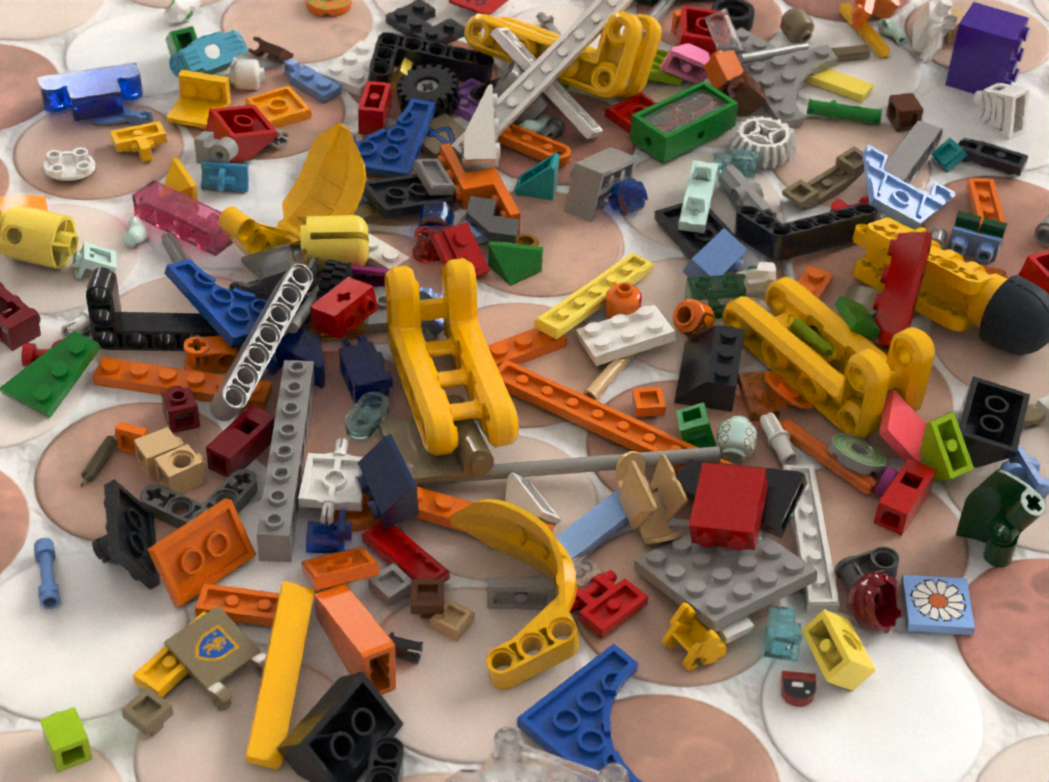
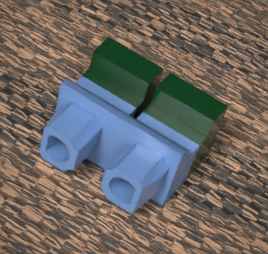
M958 210L948 249L962 256H965V254L974 256L977 262L987 265L990 261L995 262L1003 244L1008 223L984 217L981 230L977 234L982 217Z

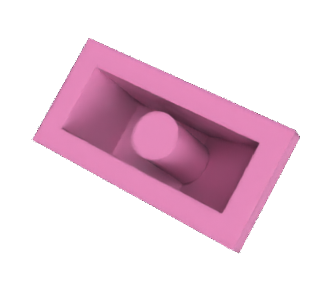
M687 43L671 48L659 67L660 70L697 84L708 76L703 66L710 60L708 51Z

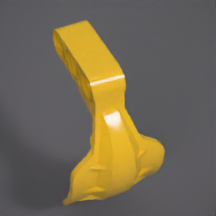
M337 123L319 134L313 141L297 181L282 202L284 219L278 222L277 227L259 223L234 206L226 208L221 213L219 226L245 256L283 244H290V247L301 244L300 228L301 225H306L303 224L301 216L354 215L364 192L366 170L362 156L348 127Z
M481 499L450 515L452 526L465 531L493 549L530 564L548 578H554V585L557 587L558 596L515 637L495 647L488 653L486 665L491 683L498 689H510L573 657L579 650V638L576 623L569 612L576 597L577 579L574 565L566 549L556 539L548 526L530 512L509 502L496 499ZM562 635L569 636L567 639L564 640L557 639L559 636ZM533 650L540 651L535 655L527 654L528 652ZM500 666H509V668L503 671L496 670Z

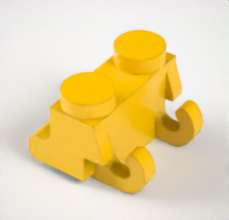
M683 603L669 621L671 627L664 635L662 643L666 648L671 649L677 646V640L688 652L682 664L688 671H692L698 667V664L694 661L696 658H701L700 661L703 665L715 663L717 659L724 657L727 648L725 642L712 629L709 630L706 625L694 617L696 615L695 610L688 603Z

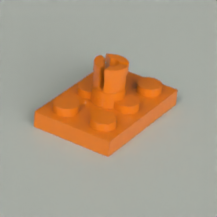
M223 499L147 549L173 604L179 607L199 595L204 583L215 584L257 555L231 499Z

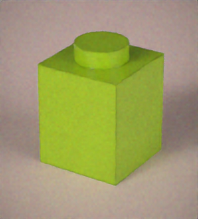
M75 707L55 712L51 716L40 719L46 745L58 772L92 760L89 739Z

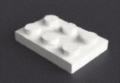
M359 41L320 74L339 84L342 90L361 97L368 80L369 65L375 45L366 41Z
M655 304L640 307L637 311L628 315L618 314L610 319L598 323H589L585 327L576 329L579 342L596 366L676 341L675 330Z

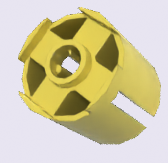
M358 215L301 216L303 224H306L301 225L300 228L301 249L303 255H305V262H307V264L303 265L308 266L311 257L318 258L320 270H322L323 265H325L328 259L351 263L354 266L364 267L369 259V229L362 217Z

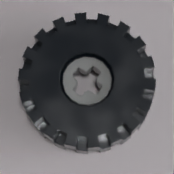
M432 64L427 65V68L417 66V70H408V75L403 74L401 80H398L397 94L401 113L405 110L411 98L435 102L436 110L433 118L445 113L451 116L454 114L453 110L458 108L460 102L458 79L454 72L451 73L447 67L442 70L440 65H437L436 68H432Z

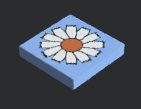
M902 575L901 589L908 632L973 635L975 625L967 578Z

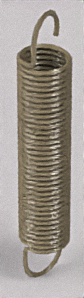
M116 434L105 438L81 473L84 479L80 485L81 487L84 485V481L92 482L116 448Z

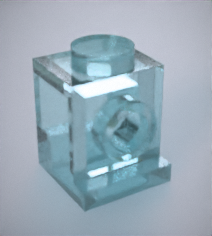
M770 605L765 629L764 657L797 662L802 635L801 623L796 622V609Z

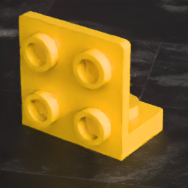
M181 70L178 74L180 97L167 115V122L206 129L209 109L228 107L231 103L229 77Z

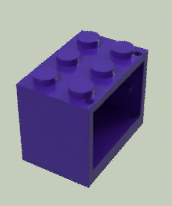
M973 2L958 25L945 85L975 94L978 90L983 91L996 83L1012 85L1013 82L1015 83L1020 72L1017 64L1022 61L1025 52L1022 44L1027 41L1030 33V28L1027 27L1029 17Z

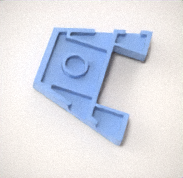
M867 145L862 153L869 205L875 207L878 212L892 217L913 230L923 225L950 202L955 195L954 191L937 182H934L929 193L926 194L883 170L888 155L870 145Z

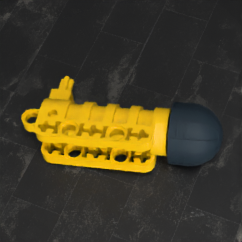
M889 217L871 222L868 225H856L852 240L867 249L865 257L856 261L853 276L883 292L885 284L880 283L884 266H890L892 256H888L887 252L891 239L896 240L898 233L926 232V228L921 227L913 230ZM932 240L915 311L953 331L961 332L976 326L979 328V335L982 340L1011 354H1030L1040 350L1049 343V294L1045 290L1019 275H1014L1008 279L996 273L990 275L986 272L985 267L973 261L965 262L962 255L950 249L944 251L939 243Z

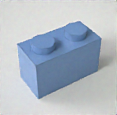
M723 228L690 260L682 272L706 294L713 286L719 289L728 279L726 274L729 271L734 274L743 265L744 261L741 258L748 250Z

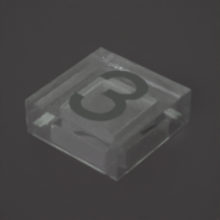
M584 553L571 560L575 569L577 589L585 588L591 583V578L599 573H605Z

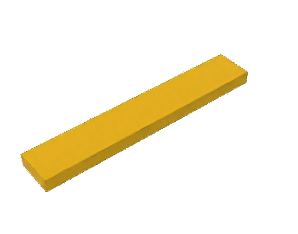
M284 580L280 586L244 762L274 770H279L282 765L283 756L276 748L283 742L288 733L315 589Z

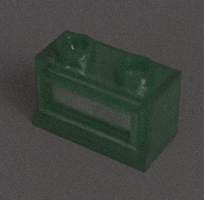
M741 274L687 277L684 300L694 299L706 303L712 308L714 319H723L726 304L740 296L745 297L746 287Z

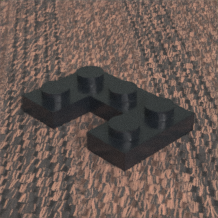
M416 0L385 15L386 23L405 36L442 44H449L465 36V27L451 18L434 26L426 22L436 17V8L423 0Z

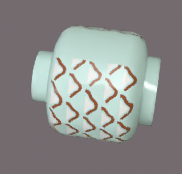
M733 416L731 419L721 422L718 428L716 447L719 446L722 458L729 462L741 463L751 457L755 451L757 429L747 418L742 416Z

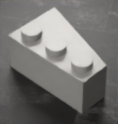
M610 147L576 162L570 171V178L572 179L564 212L592 222L595 219V211L598 208L604 210L608 205L606 200L610 196L616 197L631 182L637 157Z

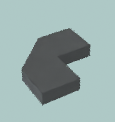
M470 196L466 220L473 226L477 225L482 230V234L489 240L516 243L519 219L494 216L496 199Z

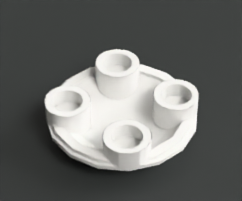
M76 148L73 151L65 152L52 150L46 154L47 160L43 164V170L46 175L53 179L72 181L90 175L95 170L96 163L89 156L88 150L85 148Z

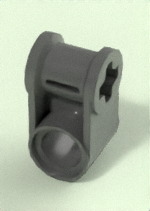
M877 547L873 550L842 559L835 566L834 573L839 579H843L848 587V592L852 585L866 573H884L896 579L899 555L890 547Z

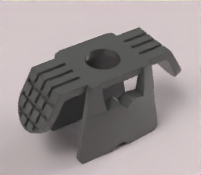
M283 244L242 257L241 262L258 279L247 284L236 280L229 285V290L233 291L234 288L255 294L256 299L268 300L278 281L295 264L290 244ZM311 257L307 266L313 274V281L307 293L312 292L319 282L320 265L317 257Z

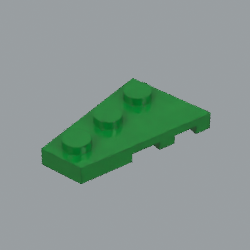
M73 331L2 385L0 391L2 394L51 418L101 347L98 342Z

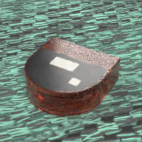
M782 671L780 685L783 699L793 706L802 707L809 705L813 701L816 692V674Z

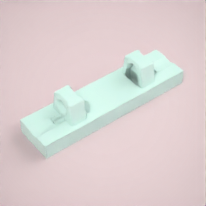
M693 160L679 218L678 230L705 233L718 171L717 163H704Z

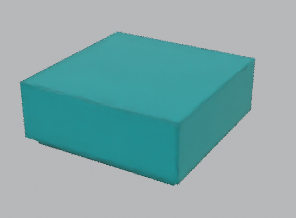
M951 138L947 139L931 153L932 157L947 172L967 156L966 152Z

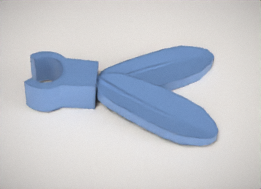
M115 102L106 104L107 110L113 113L112 115L99 116L93 119V123L96 125H110L128 121L131 124L143 125L148 124L147 120L153 121L151 111L130 110L122 104Z

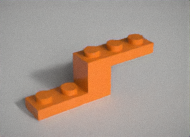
M854 0L853 4H855V7L851 12L852 21L850 26L858 31L872 14L880 19H888L899 7L900 0Z
M451 144L440 145V155L437 156V159L440 160L454 183L455 193L453 198L460 203L462 209L467 210L470 196L496 199L495 211L498 216L519 219L517 235L520 234V211L496 168L465 172Z

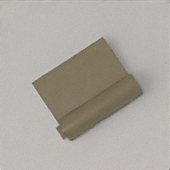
M458 395L447 396L449 404L465 402ZM414 419L378 422V428L383 438L386 435L392 434L416 484L483 476L492 469L494 464L493 456L474 419L453 422L458 431V447L451 454L433 456L425 450Z

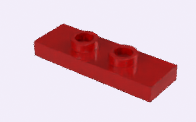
M379 522L362 533V542L389 565L393 563L397 565L411 579H444V582L450 579L449 570L395 525L383 529Z

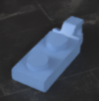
M291 58L283 62L284 74L291 80V85L321 103H325L342 93L339 84L306 65L301 66L298 61Z

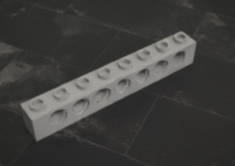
M284 360L257 529L259 561L291 562L299 508L298 496L304 472L315 392L314 361Z

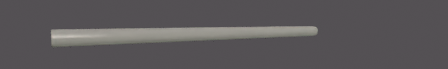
M719 446L640 453L645 459V468L657 467L660 455L662 454L667 456L671 465L687 464L688 460L720 462ZM623 454L493 464L492 469L483 476L417 483L416 485L507 479L511 472L522 477L616 470V464Z

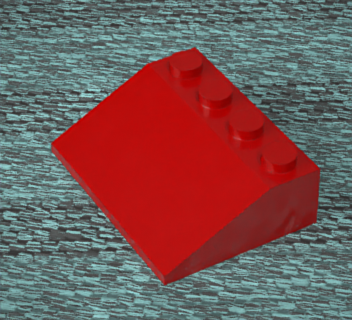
M898 233L897 239H891L887 252L888 256H892L890 266H884L880 283L885 284L882 295L876 294L873 310L877 311L875 322L881 331L876 340L870 338V341L880 348L889 350L893 336L911 326L932 246V233Z

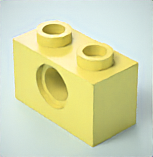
M823 609L801 630L827 682L853 691L876 671L849 619Z

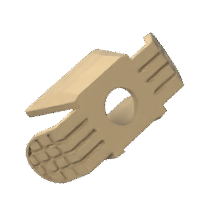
M629 451L623 454L616 464L615 482L620 491L618 496L619 502L631 527L634 530H639L645 544L681 538V532L672 533L668 522L687 503V497L680 481L676 479L675 471L665 454L660 455L651 485H649L645 477L644 457L636 451ZM658 490L660 495L663 496V502L667 506L666 512L656 494Z

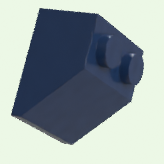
M392 434L386 435L357 463L359 475L355 476L360 493H367L370 502H367V506L373 520L379 519L383 529L419 515L417 485Z

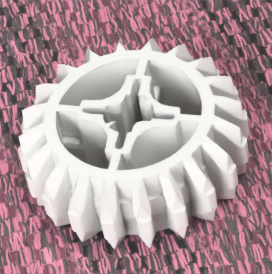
M762 115L760 118L751 116L750 119L743 118L742 122H736L735 127H732L729 138V150L732 151V156L737 157L738 162L744 161L745 166L752 165L754 169L756 167H762L764 170L766 167L775 169L776 166L783 167L784 163H790L791 158L794 157L797 147V135L794 134V129L789 128V124L781 123L780 119L773 120L772 117L764 118Z

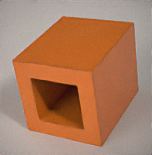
M719 50L710 55V60L703 66L713 87L719 91L729 84L734 77L744 72L734 50L727 52Z

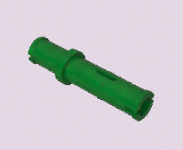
M809 98L807 114L827 116L831 120L833 118L880 125L882 109L839 104L835 100L825 102Z

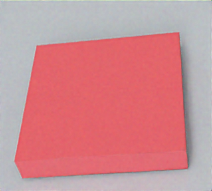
M895 390L888 392L883 408L879 435L904 462L910 458L922 463L919 451L926 423Z

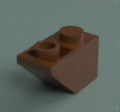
M746 71L734 77L729 84L720 90L738 102L737 116H749L767 102L763 87Z

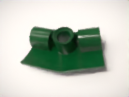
M997 469L966 497L956 536L986 543L983 553L986 562L995 567H1006L1012 561L1020 533L1045 513V500L1030 485L1002 469Z

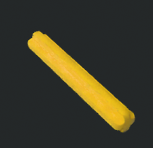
M849 2L841 3L839 12L851 25V12L854 7ZM867 22L858 31L856 30L879 58L889 56L890 47Z

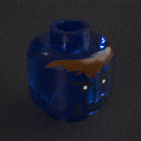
M627 178L611 186V195L607 196L613 211L618 210L621 215L627 216L643 209L645 201L648 200V195L641 181Z
M439 200L425 204L420 212L419 232L431 241L430 238L434 234H439L452 228L454 222L453 210L445 202Z

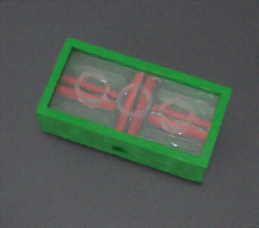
M705 81L699 82L633 114L630 141L661 162L666 163L735 127L738 102Z

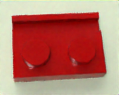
M467 222L447 229L442 233H436L430 238L443 266L449 260L465 258L473 264L476 278L490 272Z

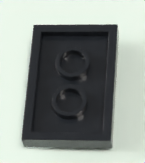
M417 174L366 181L363 192L364 197L383 219L418 215L430 210L438 212L452 209L455 200L451 195L430 196Z
M683 203L655 211V221L690 260L723 228L742 244L739 238L711 209H709L704 234L678 230Z

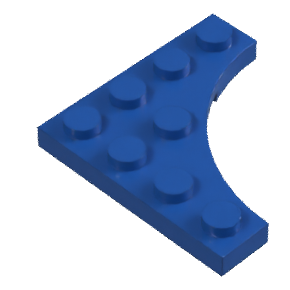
M411 98L409 104L396 119V123L387 130L383 128L367 135V139L355 142L364 161L366 174L388 178L412 175L414 160L418 159L436 110L435 102Z
M191 259L166 266L164 274L230 347L245 342L267 300L256 299L255 294L237 288L230 291L215 284L216 279L204 272ZM307 294L304 296V298H303V300H302L300 306L298 307L297 311H298L299 308L302 306V304L304 303V301L307 299V297H308ZM311 313L302 325L313 322Z
M613 643L517 717V727L582 782H642L628 768L619 752L615 751L611 738L610 714L615 698L628 679L637 672L638 662Z

